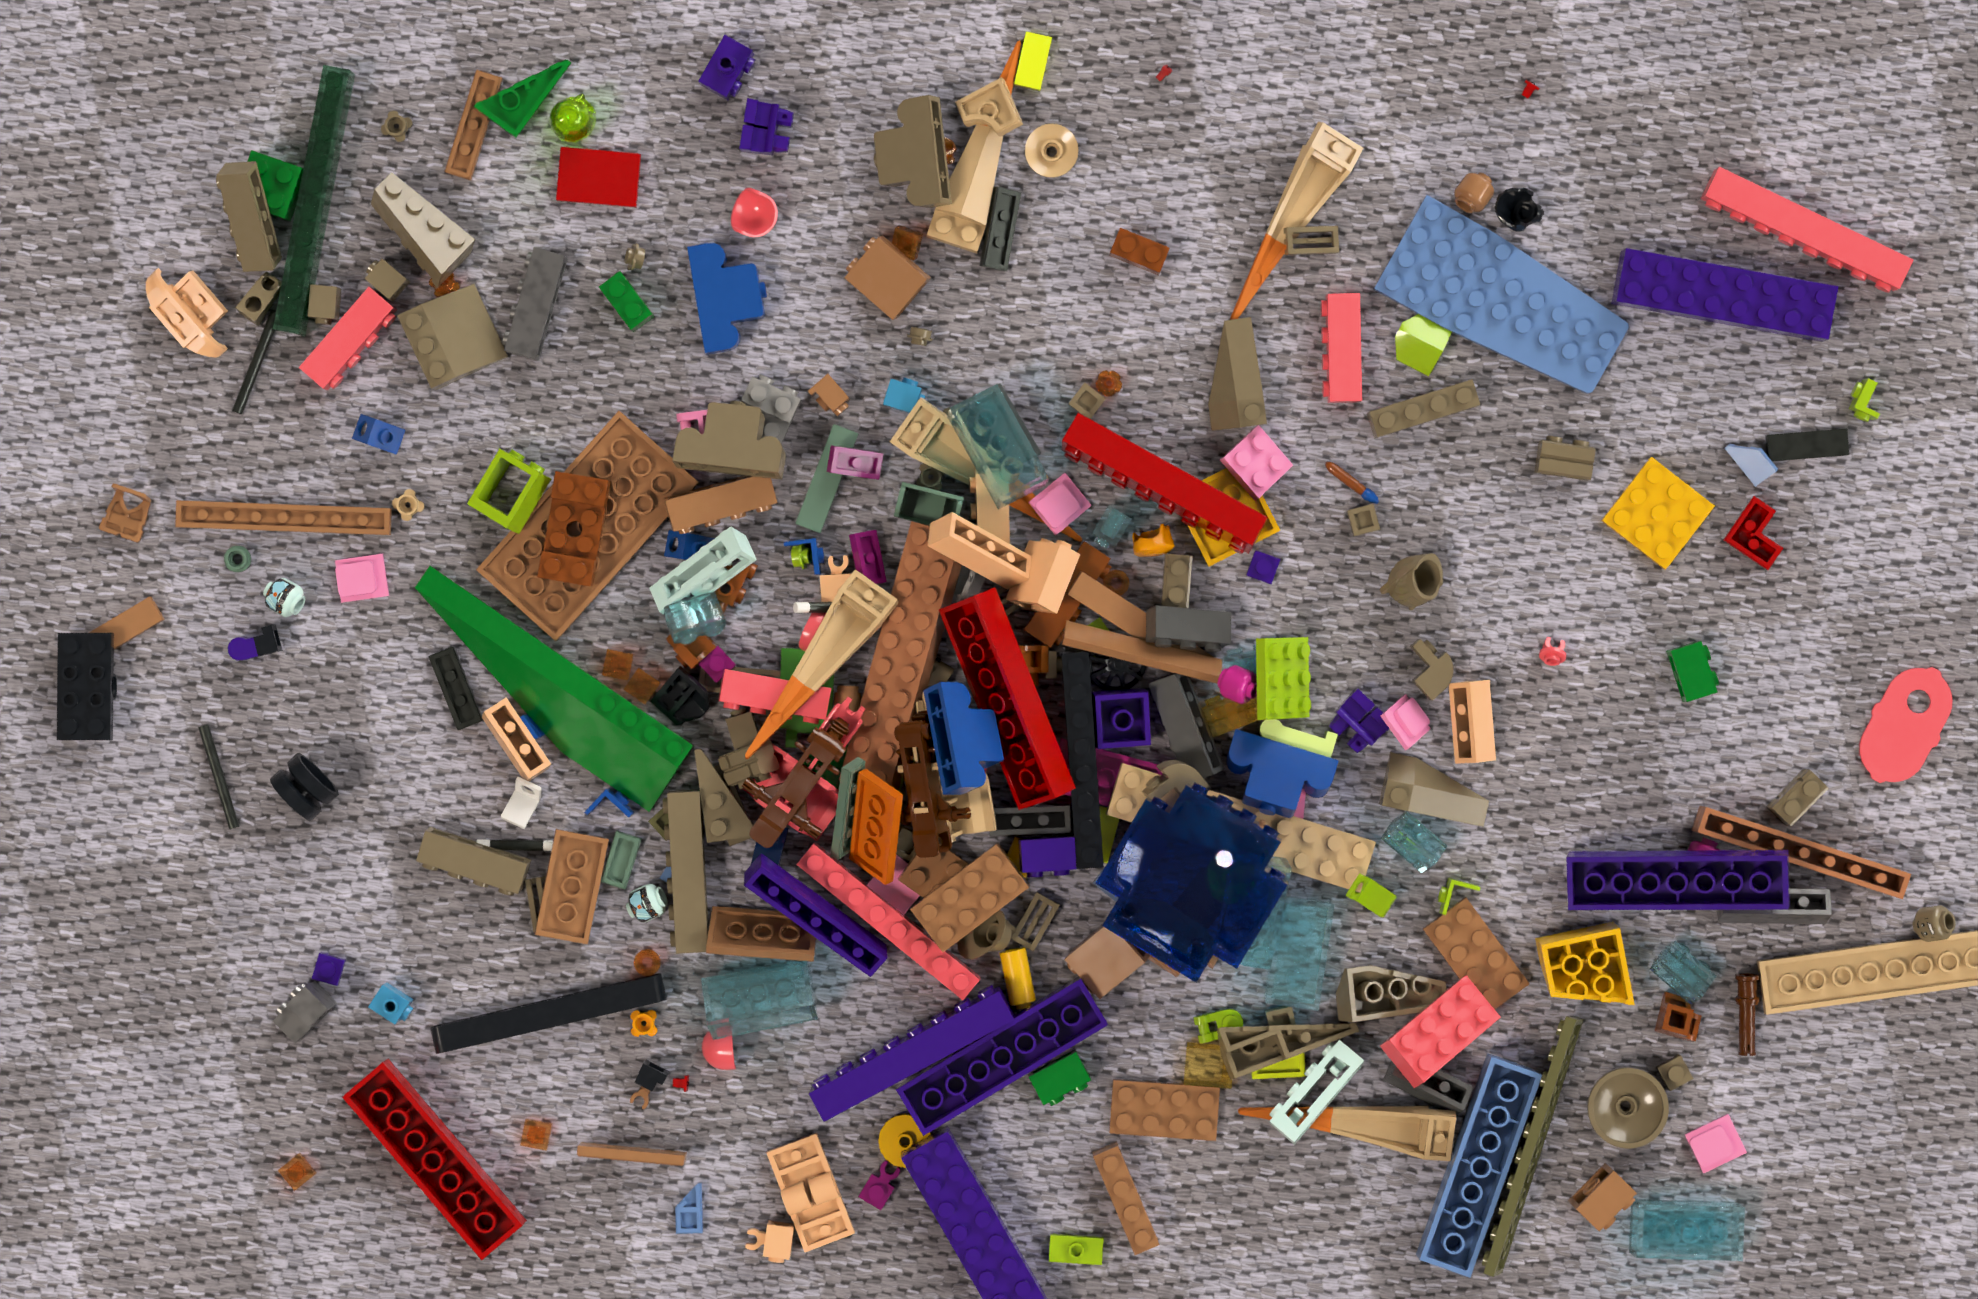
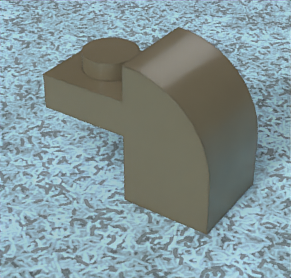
M1417 639L1410 647L1427 667L1412 681L1429 700L1433 701L1450 684L1453 677V663L1447 652H1443L1436 657L1434 654L1437 650L1428 640L1423 642L1421 639Z
M1168 760L1156 766L1162 775L1160 777L1157 775L1150 779L1142 792L1148 800L1155 804L1174 788L1179 796L1189 803L1209 785L1193 767L1179 760Z

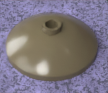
M1625 1067L1606 1073L1595 1083L1588 1098L1587 1111L1593 1129L1604 1141L1619 1148L1630 1149L1650 1143L1661 1133L1668 1119L1669 1103L1664 1088L1656 1078L1643 1070ZM1623 1101L1629 1102L1627 1110H1622L1620 1107Z

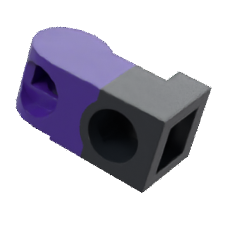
M276 625L261 627L263 635L252 638L236 637L232 639L228 645L229 655L235 660H249L283 651Z

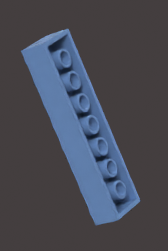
M1487 1053L1454 1145L1451 1161L1448 1162L1416 1252L1419 1260L1469 1278L1471 1277L1542 1077L1539 1071Z

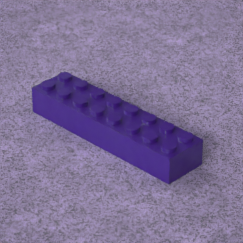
M1625 248L1620 253L1611 304L1823 342L1829 340L1839 286Z
M1788 850L1569 851L1566 857L1568 910H1789Z
M1078 976L1033 1003L1029 1008H1025L1015 1014L1013 1021L940 1059L896 1085V1091L924 1136L1106 1027L1108 1023L1083 981Z
M992 985L985 987L978 992V997L972 1001L969 998H965L954 1005L953 1011L946 1013L943 1010L932 1016L931 1023L925 1026L919 1023L907 1030V1036L899 1039L898 1035L884 1042L881 1050L876 1052L872 1048L861 1054L860 1061L855 1064L848 1061L837 1067L836 1074L829 1077L826 1073L813 1080L814 1083L811 1084L812 1087L808 1094L823 1122L1013 1021L1014 1012L1000 986L993 988Z
M946 1126L912 1145L907 1150L902 1151L901 1159L982 1299H1048L949 1127Z

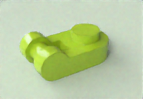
M1223 1009L1193 1017L1195 1025H1198L1200 1034L1197 1036L1200 1044L1218 1039L1217 1030L1210 1032L1209 1022L1216 1021L1217 1029L1221 1027H1243V1018L1234 1009Z

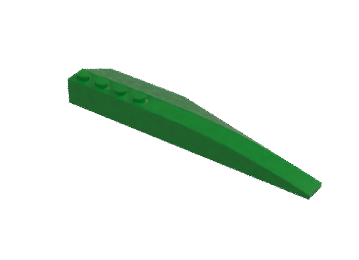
M429 566L415 586V589L563 754L650 812L694 748V745L451 579Z

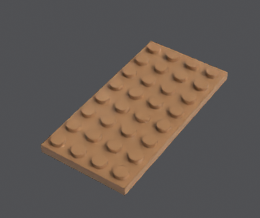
M618 411L564 471V473L611 481L593 587L537 577L549 520L553 484L538 501L520 534L510 531L476 570L554 641H558L668 518L663 498L693 490L700 482L685 469L677 468L670 455L621 411ZM574 521L568 525L569 535L577 537L581 534L582 526L579 522Z

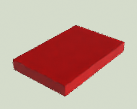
M561 147L556 201L637 208L641 154Z

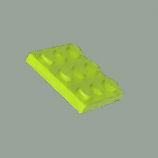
M1308 637L1256 638L1257 720L1310 717L1309 683L1311 675L1309 672L1310 646L1308 644Z

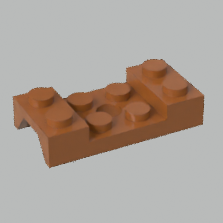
M555 471L551 493L552 502L544 549L541 552L538 578L593 587L611 481ZM574 521L579 522L582 526V532L577 537L570 536L567 530L568 525Z

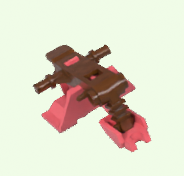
M847 697L841 704L837 703L819 729L815 727L806 740L810 743L808 748L800 742H795V746L804 753L799 761L772 744L775 751L773 754L777 757L780 766L779 770L771 772L772 778L756 783L755 779H753V782L747 778L741 786L755 802L765 808L749 832L750 837L763 847H772L787 825L817 841L836 815L839 790L821 776L826 769L835 775L840 774V771L830 763L832 760L836 762L840 760L847 750L845 747L863 723L861 717L865 712V708L861 706L856 712L849 709V704L852 701L850 697ZM811 754L815 758L810 764V766L806 767L803 764L804 762L809 763L811 761V759L808 758ZM818 761H821V762L823 763V765H822V766L817 765L816 768H815L816 770H818V772H817V773L813 772L812 769L814 768V766L816 765V763H817Z

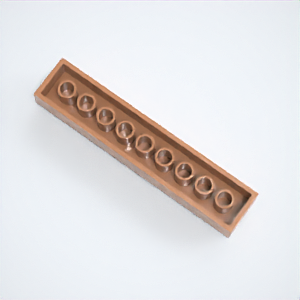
M913 521L910 524L891 595L898 599L899 603L882 624L859 708L861 706L865 708V712L861 717L863 723L851 738L843 766H845L857 757L865 760V769H868L898 791L902 779L901 774L898 773V766L902 765L901 754L898 755L896 753L900 747L899 741L895 738L894 730L900 723L912 721L911 717L917 714L916 702L922 700V692L928 688L945 628L939 609L951 605L962 567L960 563L928 547L930 526Z

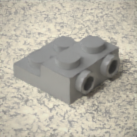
M761 374L758 379L752 376L741 401L746 406H754L761 409L765 417L762 438L765 436L776 437L782 444L802 401L797 397L799 392L787 386H784L782 390L772 386L774 380Z

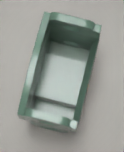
M902 482L894 517L930 526L931 522L951 512L960 516L964 497Z

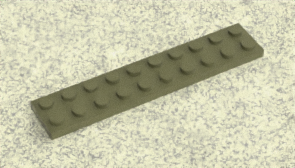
M1566 1016L1565 1020H1560L1556 1035L1560 1037L1557 1045L1551 1047L1548 1061H1551L1548 1072L1544 1071L1540 1080V1086L1543 1087L1540 1097L1536 1096L1533 1102L1531 1112L1535 1114L1532 1122L1527 1123L1523 1137L1527 1139L1524 1148H1519L1515 1158V1163L1518 1164L1515 1174L1511 1173L1507 1183V1189L1510 1190L1507 1200H1502L1498 1214L1502 1215L1499 1225H1494L1490 1240L1494 1242L1491 1250H1487L1483 1257L1482 1266H1485L1484 1274L1495 1277L1503 1273L1584 1021L1582 1018Z

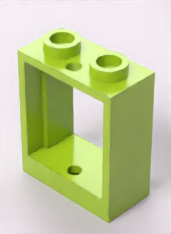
M499 448L467 504L503 527L520 534L550 483L551 478L543 474L545 469L532 461L529 465L524 463L525 457L513 449L507 453ZM511 463L531 475L507 515L489 504L488 501Z

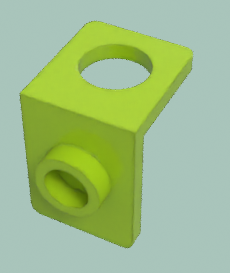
M1363 874L1357 876L1346 893V897L1359 902L1381 918L1385 917L1396 899L1395 894ZM1362 882L1361 893L1356 892V888Z
M1448 878L1446 887L1442 886L1439 892L1438 902H1441L1439 913L1446 915L1454 884L1480 891L1481 887Z

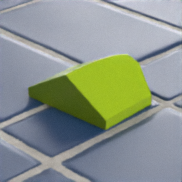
M1420 314L1402 322L1395 335L1396 360L1429 377L1452 331L1441 327Z

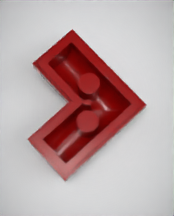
M1753 496L1723 541L1764 569L1769 570L1783 550V547L1762 534V531L1776 510Z

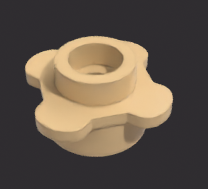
M412 489L405 490L404 495L392 501L393 508L398 510L404 521H410L415 513L424 510V503L416 498L415 491ZM408 502L411 504L409 508L406 507Z

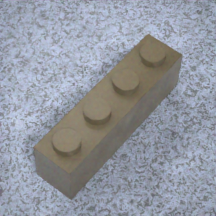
M256 161L225 163L216 176V184L222 193L223 210L229 218L230 235L234 238L237 247V260L241 262L243 272L273 271L282 259L257 163Z
M1473 379L1376 409L1366 414L1374 439L1477 407L1480 405Z
M429 827L425 831L416 859L417 862L423 863L422 867L437 871L439 868L448 871L447 875L453 878L463 879V877L473 879L475 885L481 887L491 885L499 888L498 891L500 893L513 896L514 893L519 894L522 891L532 861L531 859L488 847L476 841L433 827Z

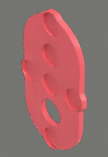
M1930 667L1927 669L1912 668L1901 672L1890 682L1880 702L1873 706L1871 710L1872 717L1860 739L1859 754L1864 767L1874 781L1879 783L1885 781L1900 782L1912 777L1920 770L1931 749L1938 745L1940 732L1952 709L1951 690L1942 678L1939 670ZM1915 690H1923L1930 698L1929 707L1922 713L1912 712L1907 705L1909 694Z

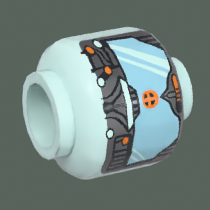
M279 578L274 582H270L264 589L263 595L265 596L266 607L283 617L297 615L305 604L303 589L286 578Z
M646 884L630 892L626 909L632 918L635 917L638 921L645 923L662 916L665 912V907L668 905V900L661 887H656L654 884Z

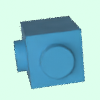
M904 377L902 382L891 379L883 405L910 413L921 397L925 399V395L921 394L922 388L917 387V381Z
M386 982L381 986L368 1008L393 1024H397L400 1020L405 1022L413 1010L410 1004L414 999Z

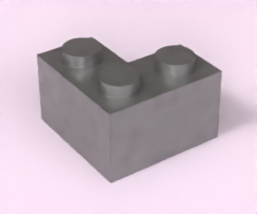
M316 981L310 984L304 982L289 994L291 1000L289 1002L285 1001L275 1011L278 1016L273 1022L296 1044L338 1003Z

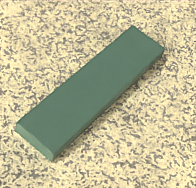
M833 424L795 524L821 534L843 477L842 474L826 472L830 447L834 445L854 448L859 433Z
M859 757L841 769L830 855L837 860L850 852L858 772L865 769V760Z

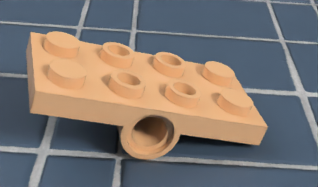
M817 1132L766 1152L780 1187L783 1203L789 1216L792 1218L804 1252L855 1234Z

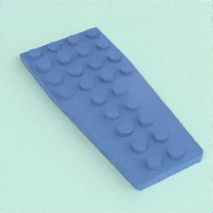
M1428 195L1425 196L1374 287V290L1441 327L1452 331V333L1586 394L1593 392L1629 328L1625 320L1498 234Z

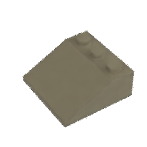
M475 284L430 300L397 315L425 377L433 390L441 389L508 357Z

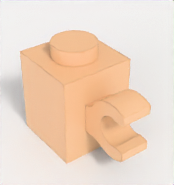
M843 555V564L841 566H835L833 556H829L828 565L831 575H820L821 602H833L838 590L851 575L842 574L849 564L847 555Z
M769 1220L766 1232L750 1228L747 1234L755 1235L757 1242L746 1243L745 1248L756 1250L764 1244L763 1256L769 1257L768 1261L784 1263V1259L789 1260L791 1256L795 1226L793 1223Z

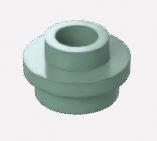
M233 546L226 551L224 563L233 572H243L251 564V554L243 546ZM236 554H240L243 558L240 564L234 562Z

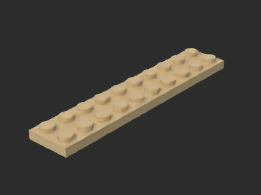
M1124 763L1120 765L1106 815L1346 889H1350L1359 874L1366 876L1376 844L1375 841L1295 816L1287 818L1277 814L1273 816L1261 813L1258 808L1243 804L1240 799L1208 789L1202 791L1188 803L1173 788L1154 804L1147 799L1142 791L1146 788V783L1157 775L1160 777L1161 775ZM1260 820H1264L1266 822L1265 826L1274 829L1272 837L1278 839V842L1273 844L1276 848L1274 854L1268 855L1265 853L1263 858H1259L1257 853L1249 856L1247 849L1238 847L1240 834L1243 829L1250 823H1256ZM1362 882L1356 888V892L1361 893Z
M1978 930L1953 933L1948 939L1926 942L1921 938L1759 960L1757 961L1764 1014L1769 1015L1978 986Z

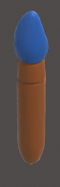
M1328 461L1325 463L1327 470L1332 475L1361 495L1364 500L1374 504L1379 503L1378 497L1371 489L1366 488L1337 464Z

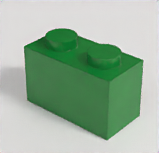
M621 271L599 286L600 290L632 332L637 331L655 317Z
M1695 641L1666 651L1682 702H1690L1718 693L1716 686H1719V680L1716 672L1710 669L1708 661L1711 660V655L1707 645H1703L1702 641Z
M1076 1049L1028 1074L1043 1106L1047 1103L1053 1106L1065 1099L1064 1094L1072 1090L1074 1094L1087 1088V1082L1091 1081L1090 1075Z

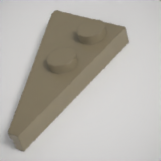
M695 749L707 843L750 837L749 832L753 824L744 809L737 802L724 780L719 776L707 755L704 754L702 749Z

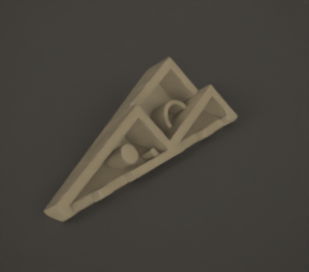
M1356 1023L1221 1027L1217 1029L1221 1057L1230 1080L1359 1032Z

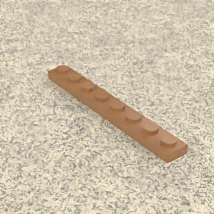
M176 500L175 527L391 535L392 509Z

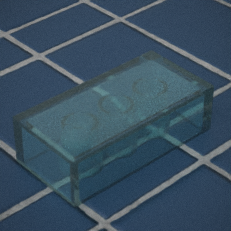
M998 384L949 408L947 417L998 509L1046 485L1049 477Z
M1279 894L1263 997L1265 1003L1319 1011L1334 903Z
M792 960L701 978L707 1026L713 1040L818 1019L812 974L808 961Z
M1635 1199L1631 1205L1629 1253L1636 1258L1743 1261L1745 1207L1737 1202Z

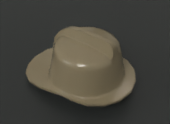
M999 910L957 942L958 951L965 959L972 960L981 957L989 951L999 952L1007 947L1012 934L1016 932V928L1005 919L1003 911Z

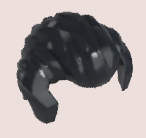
M1529 188L1506 189L1498 195L1494 207L1499 220L1516 232L1524 231L1527 226L1540 222L1544 215V210L1532 200L1534 192Z

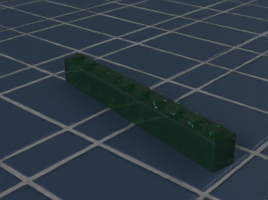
M323 65L273 329L279 332L306 336L309 320L310 285H315L355 79V74L349 69Z

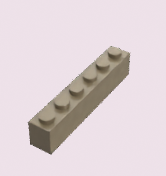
M700 789L669 791L667 798H663V813L668 814L669 824H664L665 840H670V851H666V867H671L672 878H667L668 894H673V904H669V920H674L675 931H670L671 947H676V954L706 952L709 927Z

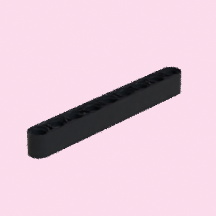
M658 973L430 1027L435 1052L439 1054L667 1000L662 975Z

